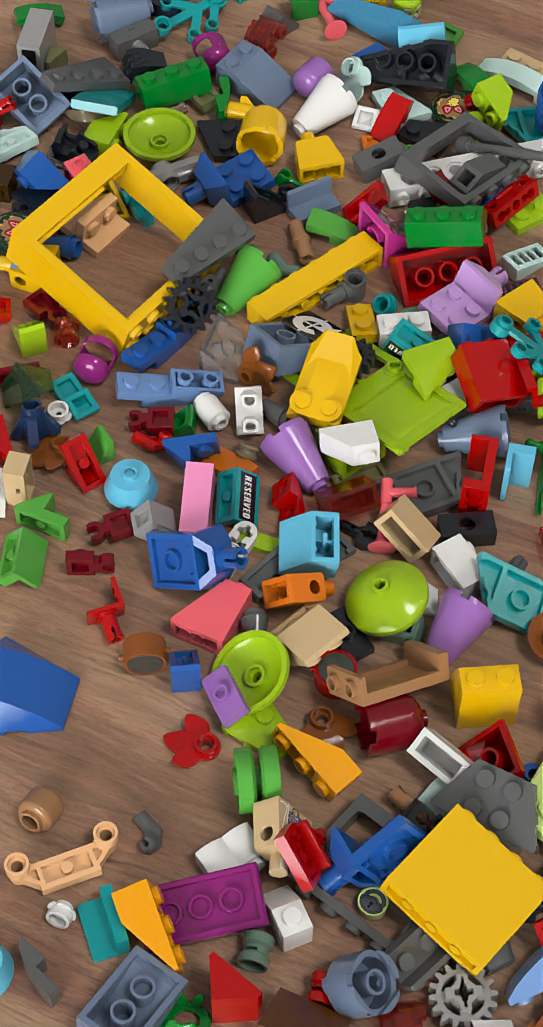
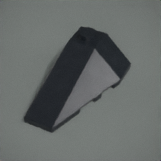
M428 39L422 43L408 44L401 48L360 56L363 66L369 68L371 72V83L435 93L453 94L457 74L454 41Z

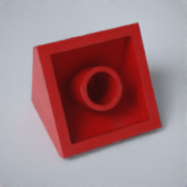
M504 719L498 720L457 748L474 763L481 759L522 779L524 778V767Z
M213 951L209 955L212 1024L258 1021L262 1017L263 992Z

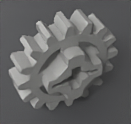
M457 962L455 970L445 965L444 975L438 972L435 973V983H430L428 992L432 995L428 996L427 1004L434 1006L431 1012L432 1017L441 1016V1027L447 1023L452 1024L451 1027L473 1026L471 1020L492 1019L491 1013L496 1012L498 1005L494 1002V1000H497L498 991L490 990L493 987L494 980L493 978L484 979L486 970L482 969L473 977ZM454 981L451 987H447L445 991H442L448 983ZM460 989L461 995H463L464 999L467 1000L466 1007L464 1006V1001H462L461 996L458 995ZM480 1005H483L477 1013L472 1015L474 1008H480Z

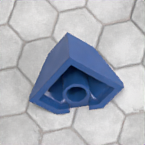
M40 150L27 151L14 170L18 176L16 180L25 189L28 187L30 189H61L69 182Z

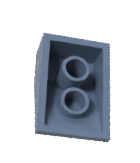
M244 39L216 64V87L219 88V77L228 76L230 94L238 98L247 96L254 106L270 105L279 110L297 92L293 84V78L262 48Z
M22 55L0 75V100L11 95L13 100L10 102L15 101L17 108L8 113L23 126L26 125L39 136L71 107V103L61 92H52L40 80L42 73Z
M283 322L251 323L243 352L251 346H258L261 361L275 366L277 370L274 377H281L282 375L295 374L302 370L310 345L315 340Z
M136 945L77 1016L76 1027H161L188 985V980Z

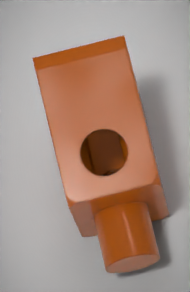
M322 572L285 574L261 581L265 610L316 604L326 601V598L329 596H333L335 590L333 581L330 579L324 580Z

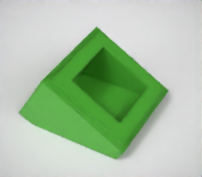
M97 425L89 439V443L99 465H103L115 459L114 441L103 425Z

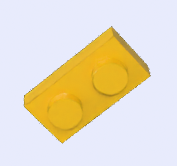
M362 303L346 305V318L350 336H356L357 341L364 338L366 343L378 342V330L372 305Z

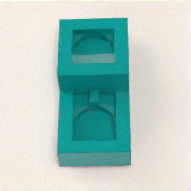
M73 372L49 383V389L56 399L68 404L69 411L75 421L78 422L100 411L99 405L87 387L83 389Z

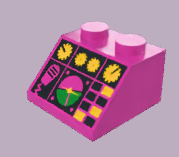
M365 201L360 203L358 234L365 231L383 247L382 265L386 269L390 267L388 256L411 251V248H407L406 234L397 224L395 218L389 216L383 208Z

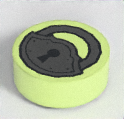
M368 887L360 892L357 909L362 917L368 920H378L387 913L389 899L378 887Z

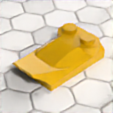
M327 329L319 338L311 343L294 393L290 397L287 418L302 417L308 424L322 428L341 425L362 362V357L356 345V339L353 336Z

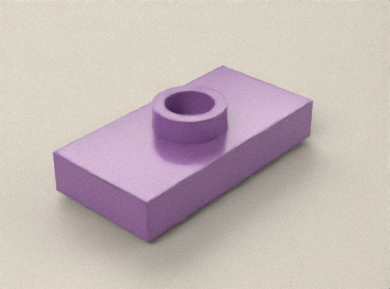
M221 665L201 680L222 725L226 728L231 727L251 712L229 667L226 665Z

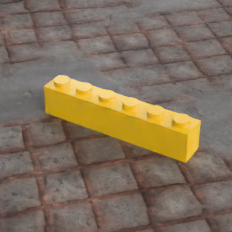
M365 231L351 236L346 242L330 249L320 258L312 260L302 269L292 272L289 277L273 284L263 293L253 296L247 302V320L251 323L282 322L279 319L311 310L320 304L319 295L335 288L337 283L344 280V275L348 270L359 269L367 275L381 266L383 247Z

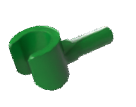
M288 168L281 169L274 178L278 186L285 182H293L296 187L305 185L293 178L292 172Z

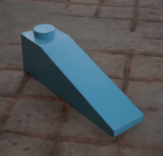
M334 0L327 9L332 14L394 49L399 48V26L418 25L421 23L403 11L363 0Z

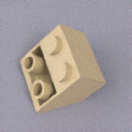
M304 604L269 631V633L276 636L285 645L290 665L306 666L307 668L316 665L322 659L321 655L326 651L339 647L343 643L342 639L350 633L340 621L320 604Z

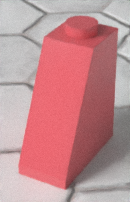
M225 579L172 616L170 620L171 636L218 655L221 649L234 637L241 625L240 619L243 617V611L250 609L252 605V589L241 582Z

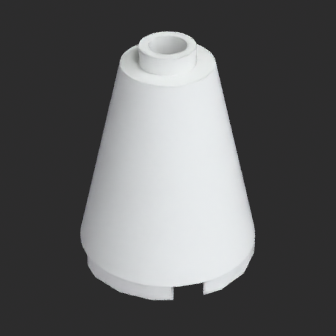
M328 73L320 79L293 118L292 128L299 137L307 131L316 134L352 115L357 110V101L350 90L346 92L341 87L344 83L335 75Z

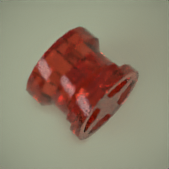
M63 316L55 320L54 343L60 348L65 349L77 346L80 342L78 333L80 330L79 321L70 316Z

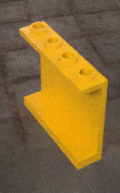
M459 804L437 824L386 878L379 888L473 977L487 965L543 901V877L533 873L523 864L519 855L509 851L499 841L495 833L486 830L476 821L472 812L463 809Z

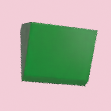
M189 404L176 413L175 429L172 437L196 435L198 418L194 405Z

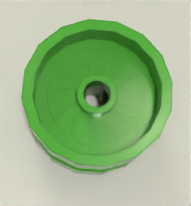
M276 744L260 746L257 753L258 765H254L253 753L249 747L233 748L234 768H232V781L239 815L253 814V803L257 802V794L261 795V801L275 796L282 798L281 775Z

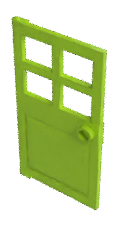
M347 328L346 330H344L346 332H343L342 334L350 336L349 328ZM372 343L376 358L385 363V366L366 379L363 377L361 380L356 378V386L352 389L343 418L350 423L373 420L379 442L398 456H401L409 450L410 446L466 407V402L439 386L431 392V397L424 401L413 385L414 376L406 364ZM301 370L295 374L282 375L281 377L296 386L299 379L298 374L301 373Z

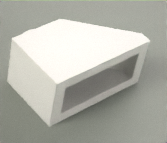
M373 420L319 429V448L322 453L352 466L380 462V442Z
M288 885L265 893L264 898L269 922L283 953L311 942L313 925L298 895Z

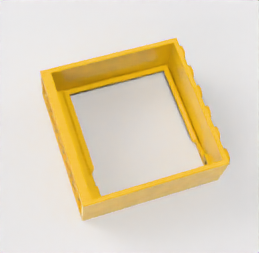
M115 143L12 229L6 257L94 335L98 334L109 338L115 344L118 356L120 357L122 351L139 341L143 335L146 336L156 328L155 324L157 321L168 314L167 311L161 310V307L167 306V302L163 301L162 297L169 296L166 288H175L174 284L168 280L128 318H125L48 250L43 243L103 193L104 186L111 180L116 182L183 242L204 218L118 143ZM218 262L195 278H200L201 280L208 274L214 275L217 268L222 267V265Z

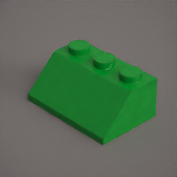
M202 56L136 76L132 81V87L146 110L167 107L192 99L196 95L208 94L212 90L209 68Z
M472 205L407 208L404 221L407 248L483 246L488 216L487 210L483 206Z

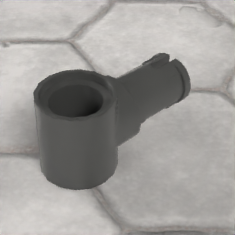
M359 269L348 270L344 275V280L337 283L335 288L319 295L322 306L325 309H329L341 301L352 303L362 301L366 293L367 277L365 272Z

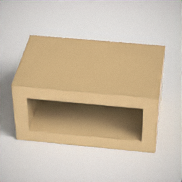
M405 494L387 506L374 521V525L410 564L427 553L441 536Z

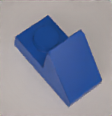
M216 432L162 439L167 455L183 468L186 467V461L195 462L194 457L208 458L213 456V454L221 453L220 442Z

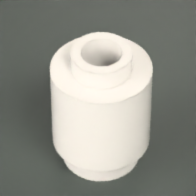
M204 392L195 398L193 402L195 413L210 431L222 430L227 426L230 413L215 395Z

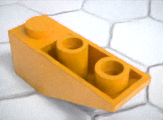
M283 723L277 724L272 732L276 746L291 756L295 768L301 774H306L313 782V788L322 798L326 797L329 802L351 786L363 773L346 752L339 747Z
M144 879L111 893L121 923L180 975L184 974L182 964L186 962L185 955L179 944L175 945L171 934L175 933V928L168 914L164 916L160 904L164 903V898L159 886H153L151 882Z

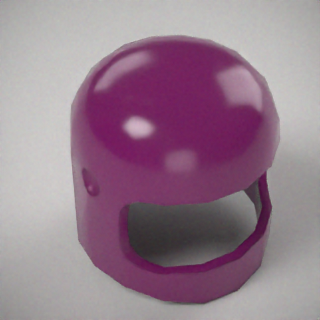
M206 32L198 35L192 41V49L195 56H202L209 68L210 74L215 75L216 64L230 52L223 36L218 32ZM203 39H209L212 47L203 52L202 55H199L196 52L197 45Z
M96 334L87 337L74 360V371L77 376L90 384L104 382L118 358V350L115 344L103 335ZM88 342L100 343L112 351L113 359L111 361H104L90 354L85 345Z

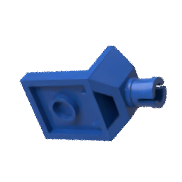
M252 148L217 167L214 166L205 152H203L199 156L194 173L196 182L180 191L183 199L190 207L204 199L210 205L216 206L224 198L232 208L243 204V184L246 180L266 189L276 186V182Z
M215 524L196 532L153 530L146 533L154 588L202 590L225 579H230L234 569L243 570L248 564L249 557H238V555L248 554L247 550L244 547H232L231 539L222 524Z
M401 814L388 821L384 828L362 844L335 827L331 830L329 855L334 863L332 867L321 875L318 882L324 891L332 897L338 890L350 882L357 887L380 888L386 878L428 834Z

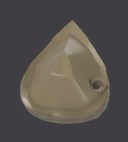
M69 108L63 113L76 121L84 130H87L93 120L109 116Z

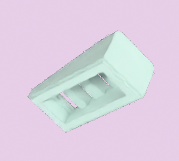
M535 243L501 256L500 267L503 268L502 271L505 270L508 276L517 283L543 267V247L539 243Z

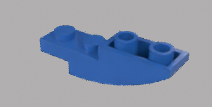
M189 301L190 305L187 307V310H191L192 301ZM187 316L180 318L186 323H192L188 320ZM164 317L157 321L154 331L121 352L120 360L140 373L149 366L157 369L181 349L194 334H190L189 331L186 334L180 333L179 327L172 329L170 326L173 321H165Z

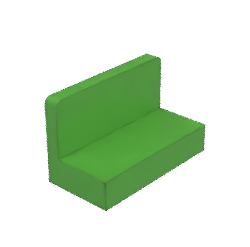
M24 526L6 535L0 561V585L6 587L21 580L35 589L40 587L48 541Z

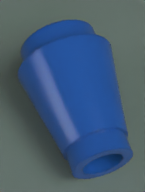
M75 235L51 236L43 243V245H59L60 256L70 260L79 258L83 248L82 240Z

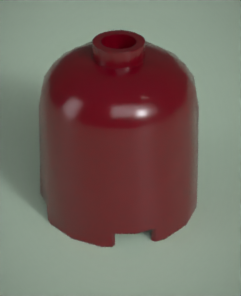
M408 694L365 707L357 704L354 706V711L360 710V722L355 723L360 749H367L366 757L407 750L423 728L428 726L426 710H421L417 700Z

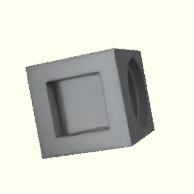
M150 499L130 513L134 536L147 541L146 533L153 530L177 531L173 509Z

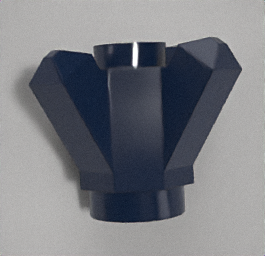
M33 399L22 403L20 416L11 431L10 437L19 441L22 436L28 438L29 446L37 449L40 446V440H43L46 435L57 436L61 434V425L46 411V407L42 405L40 400Z

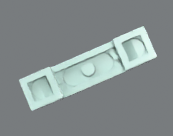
M485 58L478 66L490 77L501 73L507 84L533 95V103L537 105L538 89L543 82V75L520 63L500 58Z

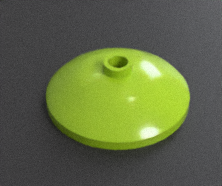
M150 108L135 114L128 120L123 130V138L127 149L132 154L147 161L159 162L171 161L186 154L195 142L196 132L191 119L182 112L170 108Z
M390 560L374 564L362 571L351 583L345 599L347 615L352 624L366 634L389 636L400 633L412 626L424 613L429 600L428 583L422 572L410 563Z
M246 631L232 638L221 649L214 661L211 673L223 664L229 667L251 710L248 714H253L268 707L282 692L290 669L288 651L280 639L267 631Z

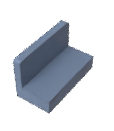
M329 175L287 192L286 213L292 220L300 219L303 222V226H305L313 207L333 214L341 211L340 202L331 192V177Z

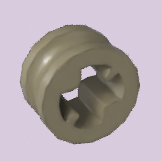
M239 440L240 448L235 450V454L249 460L258 461L257 452L261 451L260 446L245 440Z

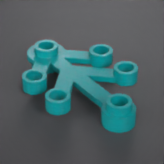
M160 0V9L165 12L171 11L172 8L184 11L171 18L158 16L154 20V25L158 30V37L168 36L172 28L192 18L191 28L187 33V40L192 43L195 37L191 35L198 36L201 34L202 12L209 8L210 15L205 23V31L217 32L219 28V9L226 6L227 0H201L199 3L188 2L189 0Z
M506 314L496 316L489 325L491 332L499 338H506L508 335L515 338L517 341L510 348V353L517 359H536L532 364V368L536 373L543 375V339L539 333L542 328L541 323L535 318H529L523 327L529 333L530 339L512 326L514 322L511 317Z

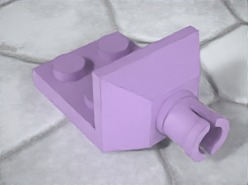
M466 259L463 261L454 281L422 300L417 309L419 311H428L430 321L445 335H447L448 325L470 323L481 325L490 319L494 311L495 301L500 299L503 294L502 286L508 282V274L504 270L497 275L503 269L500 266H496L488 272L484 267Z

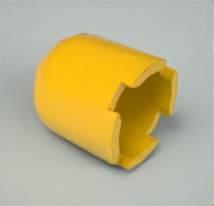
M270 105L252 107L245 114L236 139V150L239 155L252 148L265 166L274 164L276 159L283 154L287 121L283 113Z

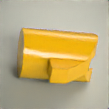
M241 96L240 102L230 101L227 108V120L242 119L243 121L245 114L255 106L247 96Z

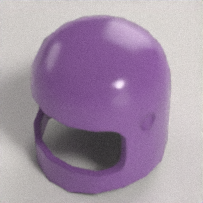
M313 56L295 72L293 84L301 96L308 98L322 77L328 73L335 75L327 61L321 57Z

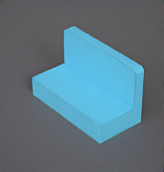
M509 443L499 500L505 501L508 484L529 488L537 447Z

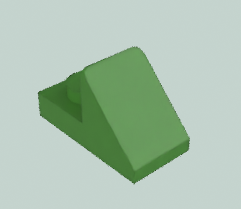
M54 493L17 503L14 507L16 523L64 542L67 541L71 534L69 518L59 512H54L56 509Z

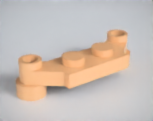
M100 822L93 830L94 840L92 843L33 864L29 863L25 854L20 852L12 853L4 861L6 875L13 884L25 885L41 890L43 896L102 875L101 868L116 849L119 838L118 829L112 822Z

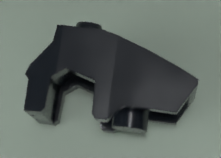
M146 48L127 49L121 61L124 74L130 80L129 85H132L133 78L136 75L139 76L167 66L163 52Z
M63 123L51 145L54 153L53 158L63 163L85 153L88 159L93 162L99 152L98 144L87 138L81 130L78 135L70 134L67 131L68 124Z

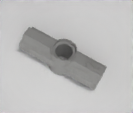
M196 155L171 164L168 161H159L153 165L150 172L171 191H174L181 182L195 178L194 173L199 158Z

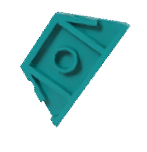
M536 106L509 108L508 117L503 128L519 143L543 139V134L535 126Z
M481 551L477 554L476 559L482 603L492 612V619L527 635V628L532 619L543 612V580Z

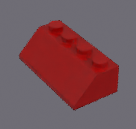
M492 236L484 237L483 246L428 247L388 256L392 281L403 306L418 305L422 300L451 284L463 261L466 259L484 267L488 272L497 266Z

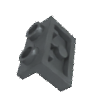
M416 923L384 951L393 960L399 972L400 979H396V988L411 992L423 988L427 984V980L437 970L444 968L451 958Z

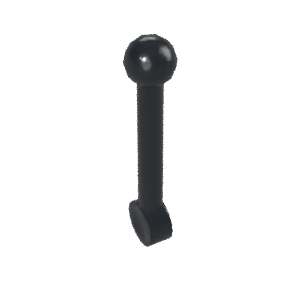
M467 402L463 410L448 419L447 424L449 427L454 428L457 426L458 419L468 408Z

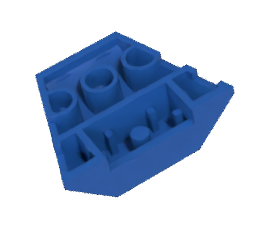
M7 636L0 640V735H6V732L25 731L26 733L63 731L80 683V678Z

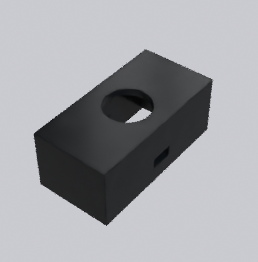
M493 510L438 514L436 528L441 534L439 544L461 534L466 542L469 541L474 547L495 545L497 529ZM475 526L474 529L469 530V531L464 530V529L461 528V527Z

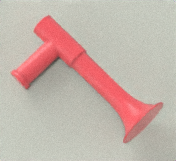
M319 0L318 11L327 23L324 31L326 38L331 41L342 38L347 31L346 23L342 20H335L331 12L327 11V5H330L334 0Z
M383 478L380 492V514L392 503V498H399L405 494L408 498L417 499V487H393L394 480L392 478ZM379 529L375 541L367 547L369 551L382 555L392 554L396 551L393 544L390 543Z

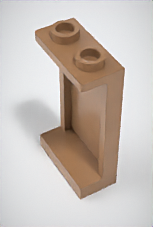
M411 639L403 642L404 659L359 673H354L334 664L328 665L327 687L330 694L362 707L450 680L448 651Z

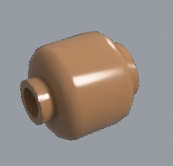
M46 787L33 788L20 802L18 807L21 824L32 832H46L51 829L64 810L63 802L58 792Z

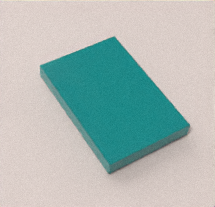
M119 89L82 91L71 99V107L73 109L117 116L136 101V92Z

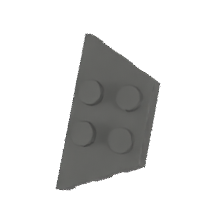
M459 450L365 483V490L380 501L381 481L383 478H392L394 480L393 487H417V499L409 498V500L425 517L459 506L461 496V452ZM392 498V503L398 498Z
M478 759L431 798L429 802L447 812H450L459 804L463 809L472 812L476 821L486 830L492 831L498 837L537 855L539 852L536 825H538V812L536 811V802L538 801L537 785L486 761Z

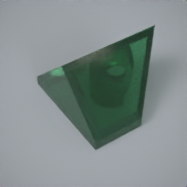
M15 362L1 384L2 398L6 409L10 408V405L22 404L35 397L39 398L41 394L48 391L50 394L55 392L50 369Z

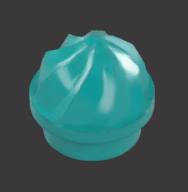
M382 293L374 298L372 308L376 315L392 314L398 310V302L392 294Z

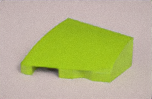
M450 337L402 352L401 359L414 376L413 385L424 401L431 397V392L437 386L441 387L446 382L448 376H452L455 373L450 357L456 349Z

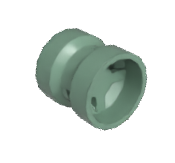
M259 930L245 931L242 940L244 949L239 952L237 965L253 973L267 972L270 962L268 953L273 950L275 942L273 936Z

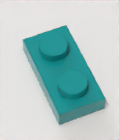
M121 188V191H119L124 205H128L131 208L135 219L140 220L146 228L154 225V216Z

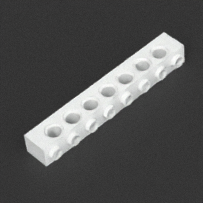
M543 139L518 143L525 149L543 151ZM472 152L422 162V164L434 173L441 169L450 181L466 161L485 153ZM493 155L507 165V167L515 162L506 156ZM533 160L530 170L526 173L528 177L533 179L543 177L542 161ZM394 168L382 170L381 182L386 189L389 208L406 205L410 200L431 197L424 187L396 172ZM519 174L515 175V179L513 180V182H515L521 176Z

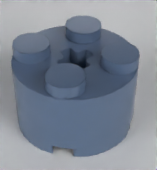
M370 949L338 956L331 963L327 976L322 981V989L328 995L333 1008L340 1015L352 1020L380 1016L393 1010L399 1000L400 990H396V979H400L399 972L390 956L383 951Z

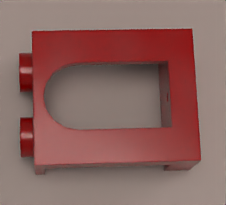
M472 434L466 470L483 472L482 481L469 478L463 479L458 513L487 510L499 443L498 438Z

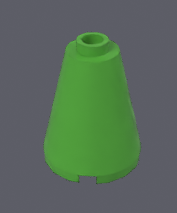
M245 245L239 249L215 298L218 301L216 308L225 316H235L247 307V302L253 296L263 293L273 284L278 283L282 277L281 270L272 259L267 262L262 257L264 252L254 246Z

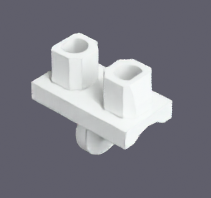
M261 385L234 387L237 436L264 434Z

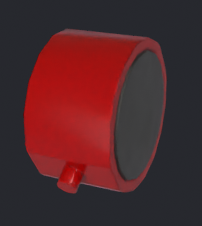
M343 650L326 651L321 655L322 659L315 666L310 667V671L314 672V684L322 696L329 699H342L329 693L326 683L328 676L327 666L334 664L358 673V665L355 658Z

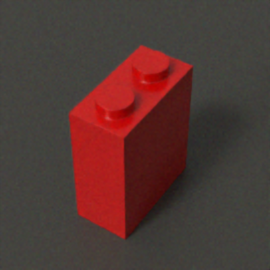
M489 338L483 342L475 343L465 341L458 345V348L450 357L471 414L506 404V409L514 408L528 395L514 356L510 353L507 339L496 340L495 338Z

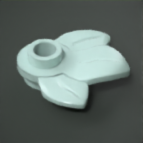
M348 57L342 62L341 73L337 75V78L344 83L341 87L346 92L350 90L358 102L363 96L364 86L371 84V72L369 68L363 66L362 60L358 57Z

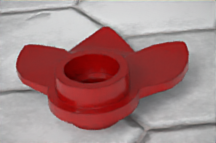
M186 714L185 730L163 735L167 748L175 753L172 758V764L178 767L188 768L200 761L213 760L221 751L220 740L210 732L209 723L194 714ZM205 745L211 747L209 750H202L201 748Z

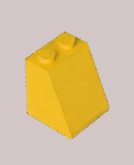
M518 664L463 667L449 674L456 729L489 727L500 719H504L507 725L515 724L523 691Z

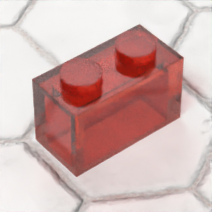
M364 475L314 491L318 511L339 513V521L382 507L376 481Z

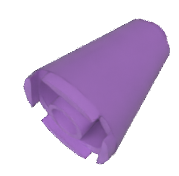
M302 417L293 418L278 426L280 432L274 437L271 433L268 434L262 441L260 448L263 454L287 475L291 472L295 474L300 487L304 491L318 494L327 488V482L330 477L308 422L305 419L303 420Z
M448 588L442 594L425 643L448 651L449 666L494 621V619H491L493 617L492 612L483 603L473 596L469 600L461 597L460 595L463 591L454 588Z

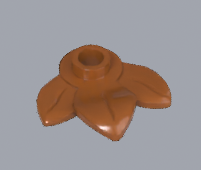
M258 346L247 348L243 352V363L238 368L240 380L247 386L261 385L262 393L266 395L277 392L271 382L275 376L276 367L261 361Z
M52 435L45 436L43 440H40V446L36 449L37 451L31 455L32 466L42 467L45 465L47 470L61 466L65 463V459L58 444L71 437L68 435H59L57 437Z
M317 706L312 709L307 717V725L301 730V732L343 750L345 749L344 738L357 735L356 726L351 719L346 716L335 715L327 706ZM319 719H323V720H325L327 723H325V724H320V723H317V721H318Z

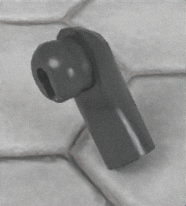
M142 811L134 819V822L144 831L143 840L140 841V848L147 854H153L161 847L163 829L146 811Z

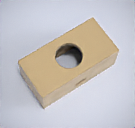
M9 451L1 473L7 505L15 506L17 503L30 500L36 486L31 454Z

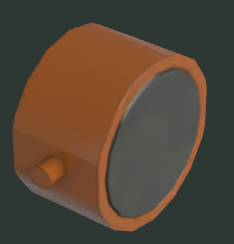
M140 632L125 638L123 641V655H119V660L123 661V666L129 673L141 676L153 675L166 668L167 653H171V648H166V641L163 636L151 632Z

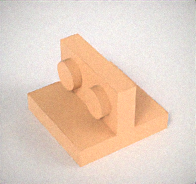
M110 192L102 200L95 198L61 227L60 230L66 235H75L77 238H80L83 248L95 258H98L129 231L130 224L117 214L118 198Z

